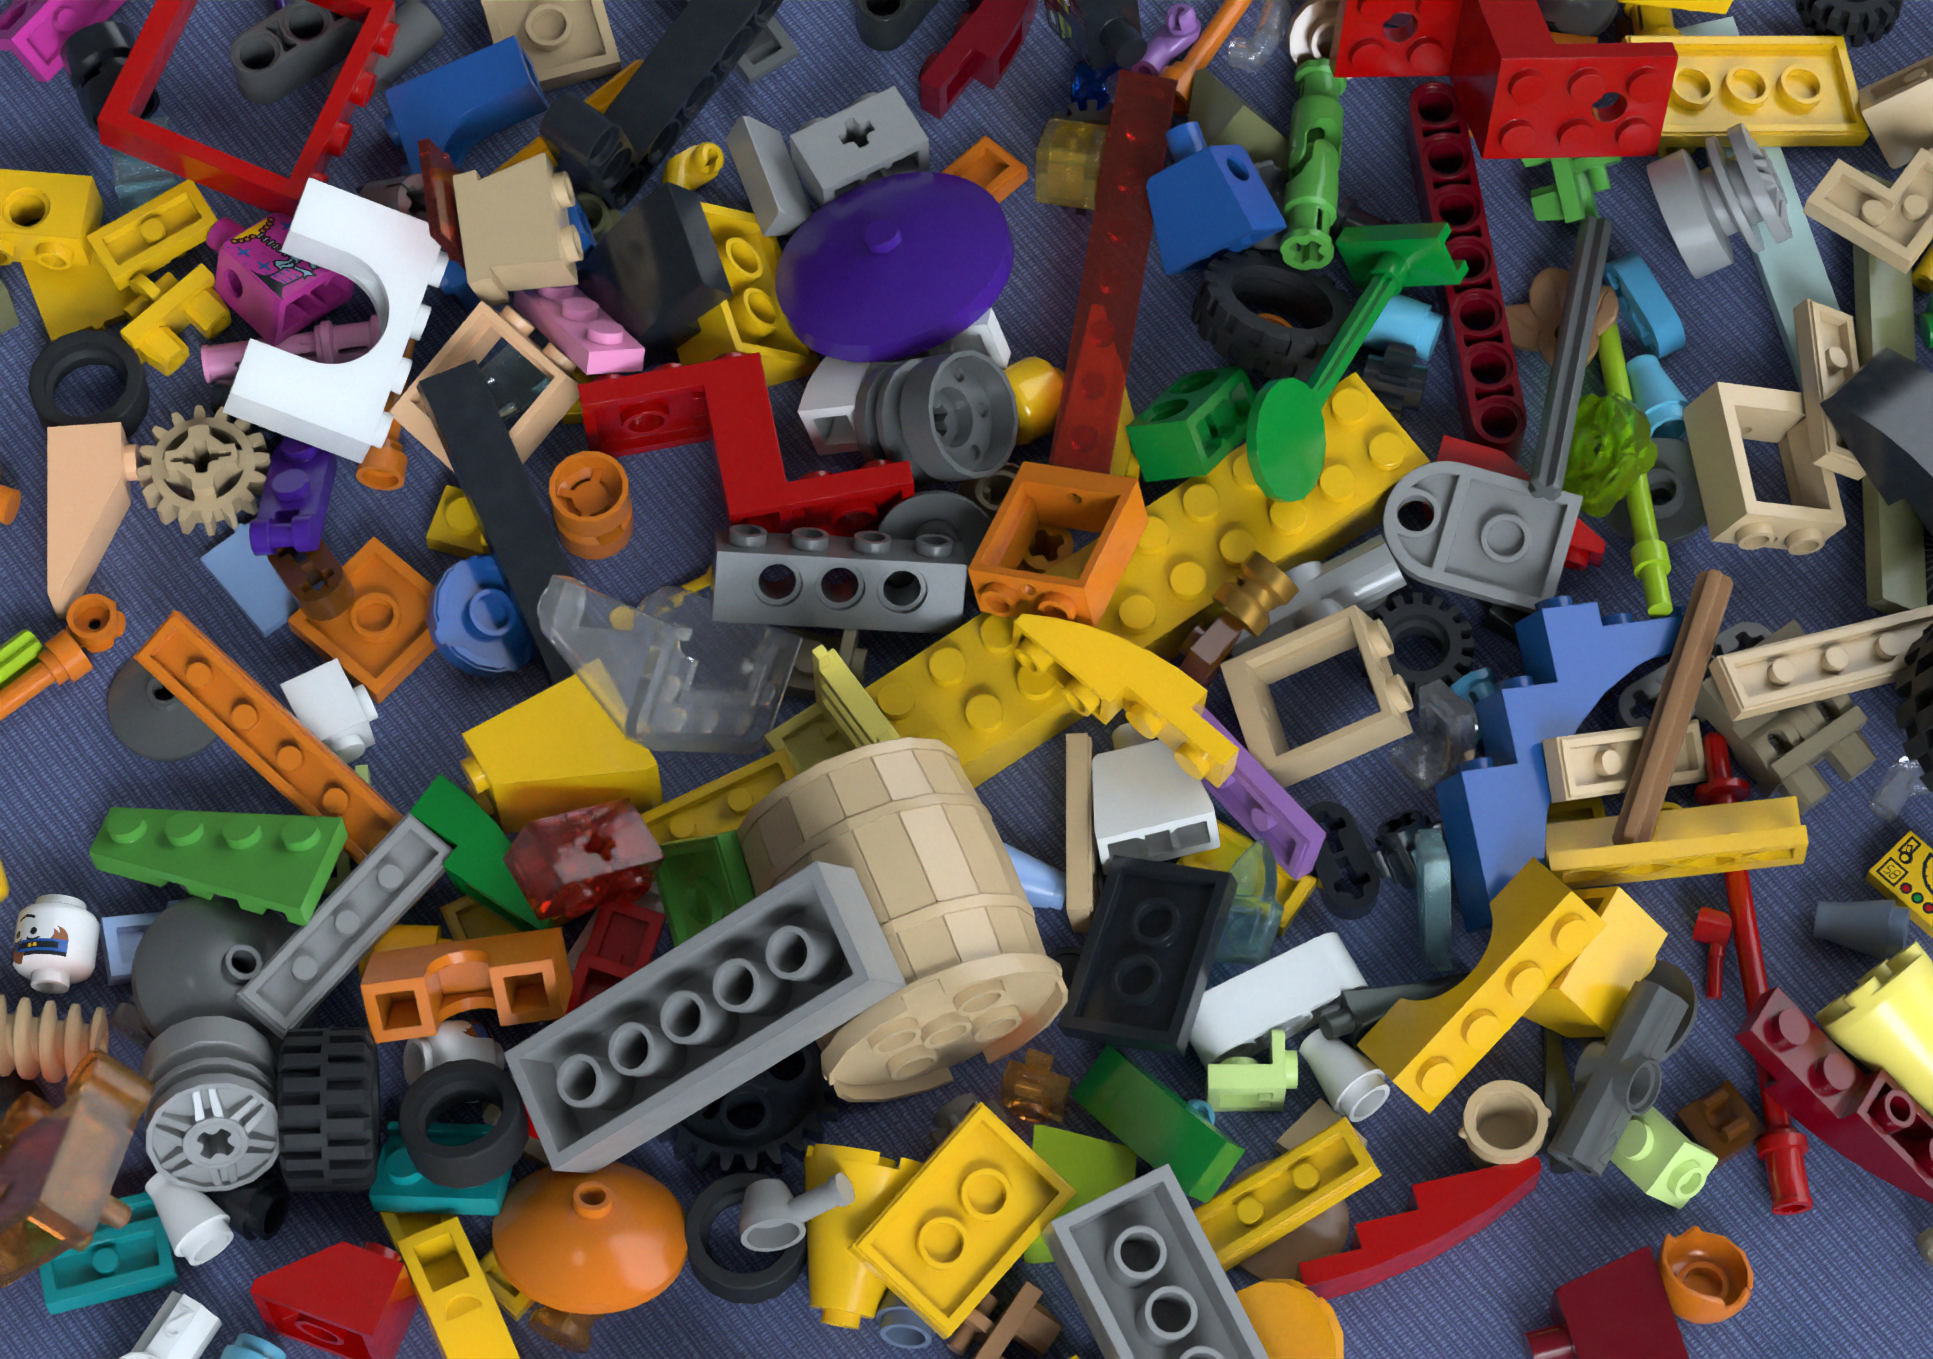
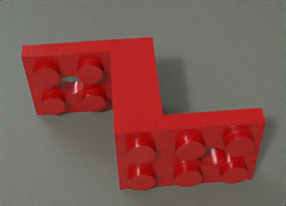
M1339 0L1329 67L1334 78L1449 76L1482 159L1629 157L1657 155L1679 56L1672 42L1555 44L1536 0ZM1399 12L1412 14L1410 20L1401 27L1390 29L1383 26L1393 14ZM1615 92L1620 94L1617 101L1608 107H1592L1593 103L1601 99L1606 93Z
M729 352L715 357L712 361L690 365L667 363L654 368L651 372L628 376L605 374L593 379L589 383L577 385L588 451H599L616 458L710 441L728 530L736 524H753L765 528L768 533L792 534V531L796 528L813 527L827 531L829 536L854 537V534L860 531H877L883 517L892 506L900 500L915 495L914 479L909 460L896 463L890 460H876L863 465L857 470L835 474L829 471H815L802 476L799 480L786 482L760 352L746 355L740 352Z

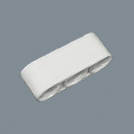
M1326 933L1205 991L1189 1041L1207 1071L1208 1064H1219L1223 1059L1230 1057H1251L1269 1048L1271 1030H1285L1286 1040L1318 1024L1320 1016L1340 1009L1341 991L1369 989L1338 933Z

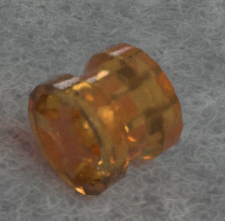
M544 1305L543 1308L533 1312L528 1324L534 1332L551 1343L566 1350L584 1354L587 1353L593 1342L590 1331L595 1321L605 1318L606 1314L570 1313Z

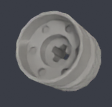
M1739 123L1727 129L1735 154L1732 157L1728 158L1716 136L1712 135L1705 139L1706 153L1710 165L1705 169L1700 170L1685 149H1681L1646 165L1654 195L1668 229L1695 279H1700L1734 264L1733 249L1729 236L1737 232L1740 233L1754 253L1765 250L1758 223L1762 221L1765 222L1776 243L1793 238L1787 215L1786 204L1788 202L1781 182L1766 151L1751 137L1744 123Z
M225 1016L194 1017L170 1026L150 1043L141 1061V1091L146 1152L156 1171L175 1185L199 1192L228 1191L253 1182L273 1166L279 1154L278 1071L276 1056L267 1038L248 1023Z

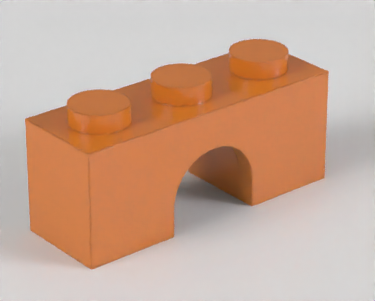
M561 927L374 952L371 953L360 988L370 1031L376 1044L435 1036L440 1025L447 1018L463 1011L479 1008L497 1010L500 1026L560 1019L566 1014L573 982Z

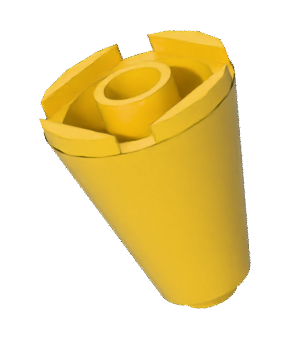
M815 1144L814 1147L807 1145L804 1158L805 1192L826 1183L830 1176L840 1172L849 1179L855 1193L853 1203L845 1207L837 1206L806 1221L809 1307L822 1311L821 1323L849 1329H859L861 1318H875L887 1286L847 1248L923 1163L901 1157L899 1167H896V1161L880 1157L881 1152L829 1144Z

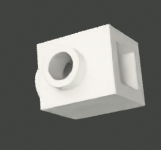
M337 658L280 684L289 711L346 764L358 759L365 752L366 748L376 744L369 724L370 721L378 718L372 700L363 684L355 688L351 687Z

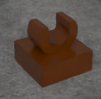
M1730 1080L1725 1081L1677 1111L1673 1119L1679 1130L1691 1142L1708 1149L1718 1158V1162L1711 1172L1754 1146L1766 1131Z

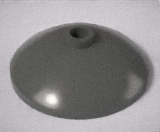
M217 894L211 900L194 896L166 909L152 922L142 936L132 962L131 983L133 997L141 1019L154 1038H157L170 1026L194 1017L225 1016L248 1023L265 1036L276 1056L278 1066L280 1047L283 1040L236 1001V996L296 932L295 928L278 913L269 908L261 915L241 909L236 899ZM231 960L243 963L248 968L249 973L243 974L235 970ZM320 1005L298 1029L314 1027Z

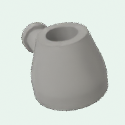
M839 1172L830 1176L826 1183L795 1198L785 1182L779 1179H763L750 1184L745 1190L739 1216L741 1243L750 1250L760 1252L778 1251L795 1245L806 1234V1221L837 1206L845 1207L854 1202L855 1193L851 1182L843 1173Z

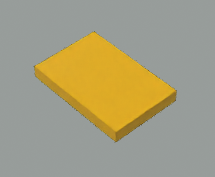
M979 1102L847 1249L944 1340L952 1335L1077 1191L982 1102Z

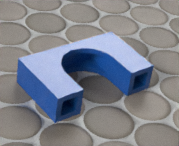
M515 35L384 91L391 110L390 114L384 116L387 131L397 149L404 148L408 162L400 165L402 176L426 174L433 178L441 187L444 196V209L441 216L438 217L439 219L433 225L447 229L440 250L449 253L450 258L440 286L447 297L456 294L469 313L477 307L481 300L467 282L452 176L458 174L465 157L480 141L498 131L549 110L533 63ZM575 196V206L569 207L567 210L569 224L575 225L582 243L583 260L575 262L576 267H579L597 244L584 207ZM508 291V296L514 294V291Z

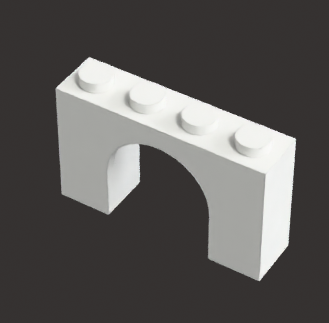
M309 177L281 252L339 273L355 282L368 295L376 310L379 321L378 343L368 353L356 360L341 364H323L250 338L222 412L357 463L363 462L371 445L381 449L394 414L383 411L389 393L391 391L399 395L401 394L413 360L402 357L408 339L420 340L432 307L421 303L427 285L439 287L450 258L449 253L440 250L447 229Z

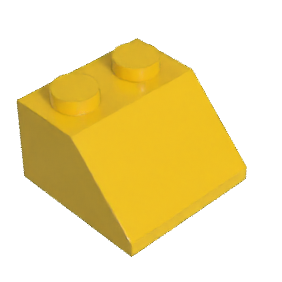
M1619 886L1572 890L1607 926L1555 979L1522 1017L1568 1038L1607 1036L1634 982L1641 981L1652 971L1656 963V954L1668 935Z

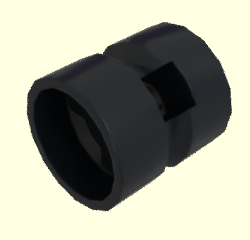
M98 22L84 27L68 38L60 52L71 84L77 90L76 95L87 123L96 132H99L97 118L136 42L131 28L121 22ZM156 87L140 116L143 120H149L158 110L161 101Z

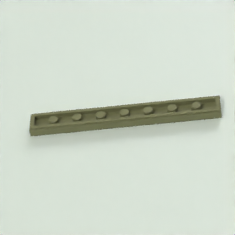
M1866 170L1862 172L1889 189L1894 184ZM1853 243L1856 338L1859 368L1877 352L1886 347L1916 363L1912 267L1907 274H1904ZM1866 475L1862 478L1867 606L1889 615L1927 606L1923 522L1906 497L1888 506Z

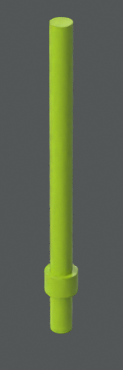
M1616 320L1613 326L1598 337V353L1635 543L1630 550L1635 577L1642 580L1649 616L1662 618L1673 611L1667 575L1671 571V564L1667 545L1659 540Z

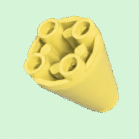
M1914 941L1889 961L1885 959L1856 981L1859 985L1848 995L1844 993L1836 998L1814 1017L1830 1039L1873 1072L1883 1068L1933 1118V962L1918 942Z

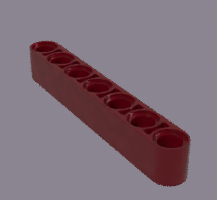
M1430 81L1418 86L1410 97L1405 139L1422 223L1445 222L1444 220L1448 218H1456L1463 221L1465 224L1460 226L1448 224L1452 232L1445 241V246L1452 260H1465L1469 268L1468 271L1476 275L1471 278H1463L1460 285L1435 286L1439 311L1441 315H1444L1442 326L1465 441L1504 451L1511 459L1517 462L1523 446L1527 414L1467 121L1454 88L1441 81ZM1436 116L1443 121L1430 122L1424 119V117ZM1447 167L1454 172L1445 174L1435 171L1434 168ZM1477 322L1484 325L1487 329L1475 331L1467 328L1464 324ZM1489 375L1498 382L1484 384L1477 381L1474 377ZM1499 428L1510 436L1495 438L1488 435L1484 430Z

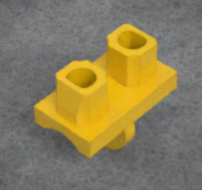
M201 263L179 282L170 272H167L155 283L140 273L129 281V285L137 298L123 309L124 314L131 322L120 331L123 340L138 355L141 365L146 361L165 376H170L190 356L188 346L177 334L189 324H192L209 340L217 337L230 326L232 320L230 310L214 287V274Z

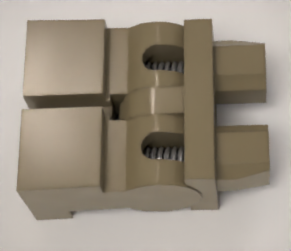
M1793 619L1754 647L1806 634L1795 619ZM1713 675L1702 682L1694 706L1696 717L1701 723L1708 720L1714 729L1725 737L1737 762L1745 773L1757 782L1755 784L1766 799L1777 792L1782 797L1797 796L1800 815L1805 814L1818 805L1832 791L1814 768L1820 762L1827 759L1843 781L1848 783L1868 770L1877 759L1868 741L1860 732L1869 719L1858 705L1854 706L1848 693L1732 721Z

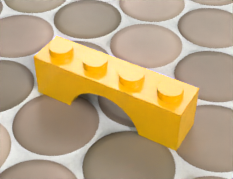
M1534 856L1489 903L1493 921L1491 938L1483 957L1473 971L1457 986L1437 997L1426 1000L1400 998L1357 1044L1392 1082L1428 1114L1437 1107L1546 991L1555 979L1607 926L1587 904Z

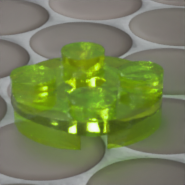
M1609 391L1610 395L1601 398L1591 393L1579 399L1562 491L1583 496L1580 512H1585L1597 518L1606 516L1613 509L1615 503L1630 491L1640 475L1645 474L1654 466L1658 457L1657 444L1650 440L1651 427L1646 413L1631 400L1619 393ZM1599 443H1601L1602 445L1600 451L1597 454V456H1595L1593 450Z

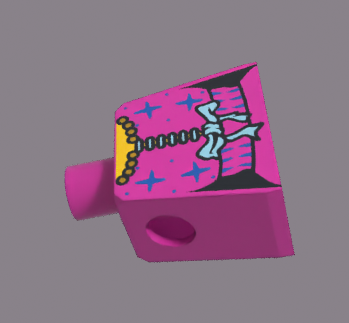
M273 213L247 229L229 217L221 218L211 228L207 237L208 247L219 254L214 286L216 292L274 347L352 299L354 282L349 278L281 252L293 218L284 213Z

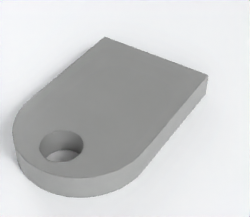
M1432 462L1409 472L1392 490L1384 511L1383 528L1385 543L1399 568L1408 576L1421 583L1533 614L1536 612L1535 603L1553 598L1556 595L1583 496L1562 491L1561 496L1553 501H1549L1544 497L1534 498L1528 490L1529 481L1459 462ZM1410 501H1421L1432 509L1434 519L1426 529L1410 531L1404 528L1398 520L1397 515L1400 508Z

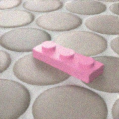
M569 285L514 291L513 307L586 375L643 371L645 348L624 330L621 324L614 321L604 312L598 303L592 301L577 286Z

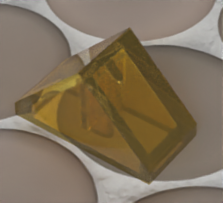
M1049 118L1037 146L1035 202L1095 210L1109 126Z

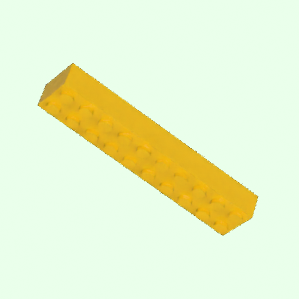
M1356 372L1352 373L1337 383L1322 408L1326 436L1324 463L1317 483L1308 495L1301 500L1282 503L1266 497L1254 480L1248 463L1246 443L1230 452L1207 475L1191 477L1145 507L1149 522L1106 607L1097 629L1126 639L1151 651L1165 661H1170L1180 654L1178 651L1182 643L1199 623L1202 622L1210 628L1215 619L1224 613L1211 597L1224 582L1237 583V577L1241 574L1240 565L1253 550L1265 556L1283 573L1303 563L1311 561L1321 562L1384 520L1387 500L1397 483L1409 472L1430 463V460ZM1410 501V502L1404 504L1400 509H1402L1403 507H1405L1406 505H1408V504L1411 503L1412 501ZM1099 537L1043 574L1078 580ZM982 612L865 688L866 692L901 738L939 739L955 750L960 760V765L973 788L981 785L1084 717L1066 702L1061 694L1062 688L1046 674L1042 676L1034 675L1018 661L1014 654L1015 648L1011 646L1014 621L1017 618L999 617L987 612Z

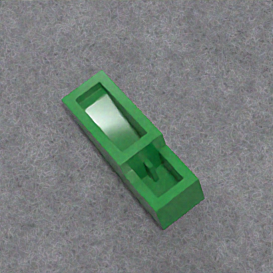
M439 773L409 813L453 849V852L442 866L455 889L520 932L555 928L550 911L522 858L503 831L468 794Z
M1112 1044L1106 1045L1071 1095L1102 1125L1153 1168L1157 1169L1169 1163L1182 1191L1207 1204L1246 1151L1207 1121V1117Z

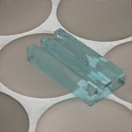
M1440 828L1419 829L1418 834H1415L1418 941L1426 968H1429L1430 972L1452 970L1450 858L1448 853H1446V845L1444 840H1442Z

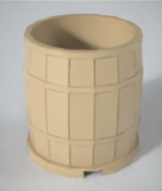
M900 738L868 744L821 761L780 784L750 809L737 829L736 834L754 898H757L815 861L854 868L907 984L905 987L815 1040L822 1052V1075L824 1079L828 1080L830 1086H834L839 1098L848 1102H885L928 1092L954 1082L949 1070L950 1066L966 1061L981 1052L984 1053L988 1064H993L1015 1052L1047 1028L1068 1002V989L1062 978L1061 965L1046 955L1035 923L1032 905L1028 902L1013 862L992 821V816L986 806L982 804L963 771L956 751L939 739Z

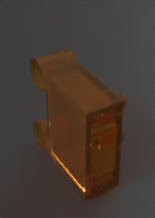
M99 1048L89 1051L71 1073L64 1090V1095L67 1098L64 1105L56 1109L28 1091L15 1100L0 1123V1287L5 1288L70 1248L77 1252L87 1249L93 1240L98 1222L103 1225L109 1224L115 1229H120L131 1218V1207L112 1196L110 1191L137 1122L152 1097L154 1085L151 1081Z

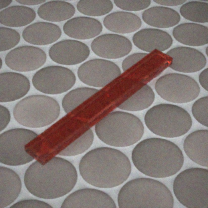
M1119 70L1048 465L1110 474L1153 228V217L1146 184L1149 177L1163 170L1167 148L1164 134L1170 130L1178 80Z

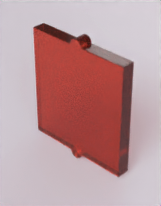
M429 138L419 140L417 142L430 236L447 252L450 261L455 260L466 271L452 177L462 172L450 161L449 154L447 152L443 153Z

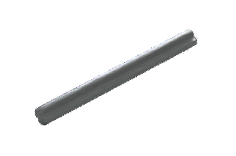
M1588 215L1585 217L1586 219L1580 220L1528 490L1534 498L1544 497L1549 501L1559 498L1562 492L1612 231V225L1608 219H1596L1592 215Z

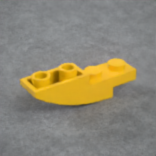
M1024 613L1014 621L1011 646L1015 648L1014 654L1018 661L1034 675L1042 676L1046 674L1062 688V696L1075 711L1086 717L1092 713L1106 725L1123 708L1127 711L1125 713L1127 720L1135 730L1148 739H1154L1155 737L1160 739L1174 751L1175 761L1188 775L1197 780H1202L1205 777L1216 788H1219L1234 772L1239 748L1201 717L1204 712L1208 690L1183 671L1149 650L1119 636L1085 624L1055 617Z
M379 1212L394 1249L401 1256L400 1262L405 1264L414 1292L427 1318L431 1334L442 1358L520 1359L458 1217H455L454 1214Z

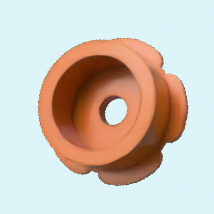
M86 594L77 598L70 605L66 614L68 626L65 630L81 649L85 647L91 653H100L112 648L114 639L121 637L126 628L125 616L121 611H117L116 603L100 594ZM93 621L101 623L97 629H91L89 626Z

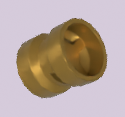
M1253 550L1240 565L1241 574L1237 577V583L1224 582L1211 598L1224 612L1227 610L1245 624V631L1258 638L1270 625V614L1268 612L1270 610L1274 611L1277 606H1286L1296 596L1299 589L1275 564L1259 552Z

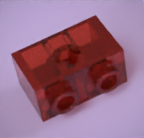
M628 797L526 822L502 860L537 919L541 921L564 914L568 918H575L587 913L595 906L617 901L620 905L636 901L648 892L651 887V879L666 857Z

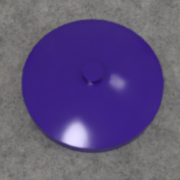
M939 172L895 174L861 184L842 193L819 208L797 229L785 246L777 266L775 277L776 295L788 326L794 335L803 344L822 355L838 360L864 363L905 358L927 351L954 338L976 322L992 306L1004 289L1010 276L1014 260V242L1006 217L999 203L989 192L976 183L962 177Z

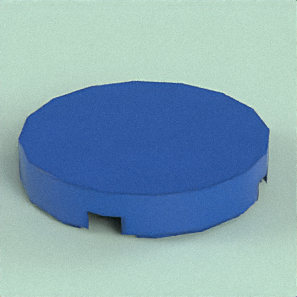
M481 554L459 561L438 578L428 596L426 621L433 643L449 663L469 675L492 679L514 674L536 657V653L492 555Z

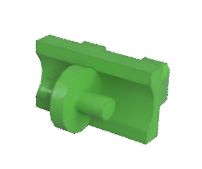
M1622 157L1521 159L1525 167H1534L1551 162L1556 184L1531 190L1530 198L1535 219L1537 221L1565 220V223H1580V220L1586 219L1585 217L1588 215L1599 219L1594 193L1611 189L1606 167L1622 162Z

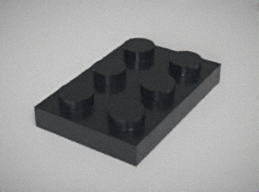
M1114 855L1071 983L1068 1002L1063 1008L1058 1027L1064 1036L1184 1057L1238 887L1233 874L1230 872Z

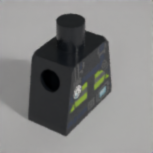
M1044 0L1048 25L1089 69L1098 70L1114 61L1120 67H1131L1137 64L1146 54L1147 43L1142 38L1138 0Z

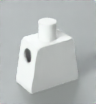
M1130 723L1116 728L1111 736L1114 750L1097 754L1092 759L1094 828L1103 874H1108L1114 855L1161 862L1221 847L1213 803L1201 780L1188 775L1175 761L1174 751L1160 739L1151 741V739L1144 737L1135 730Z

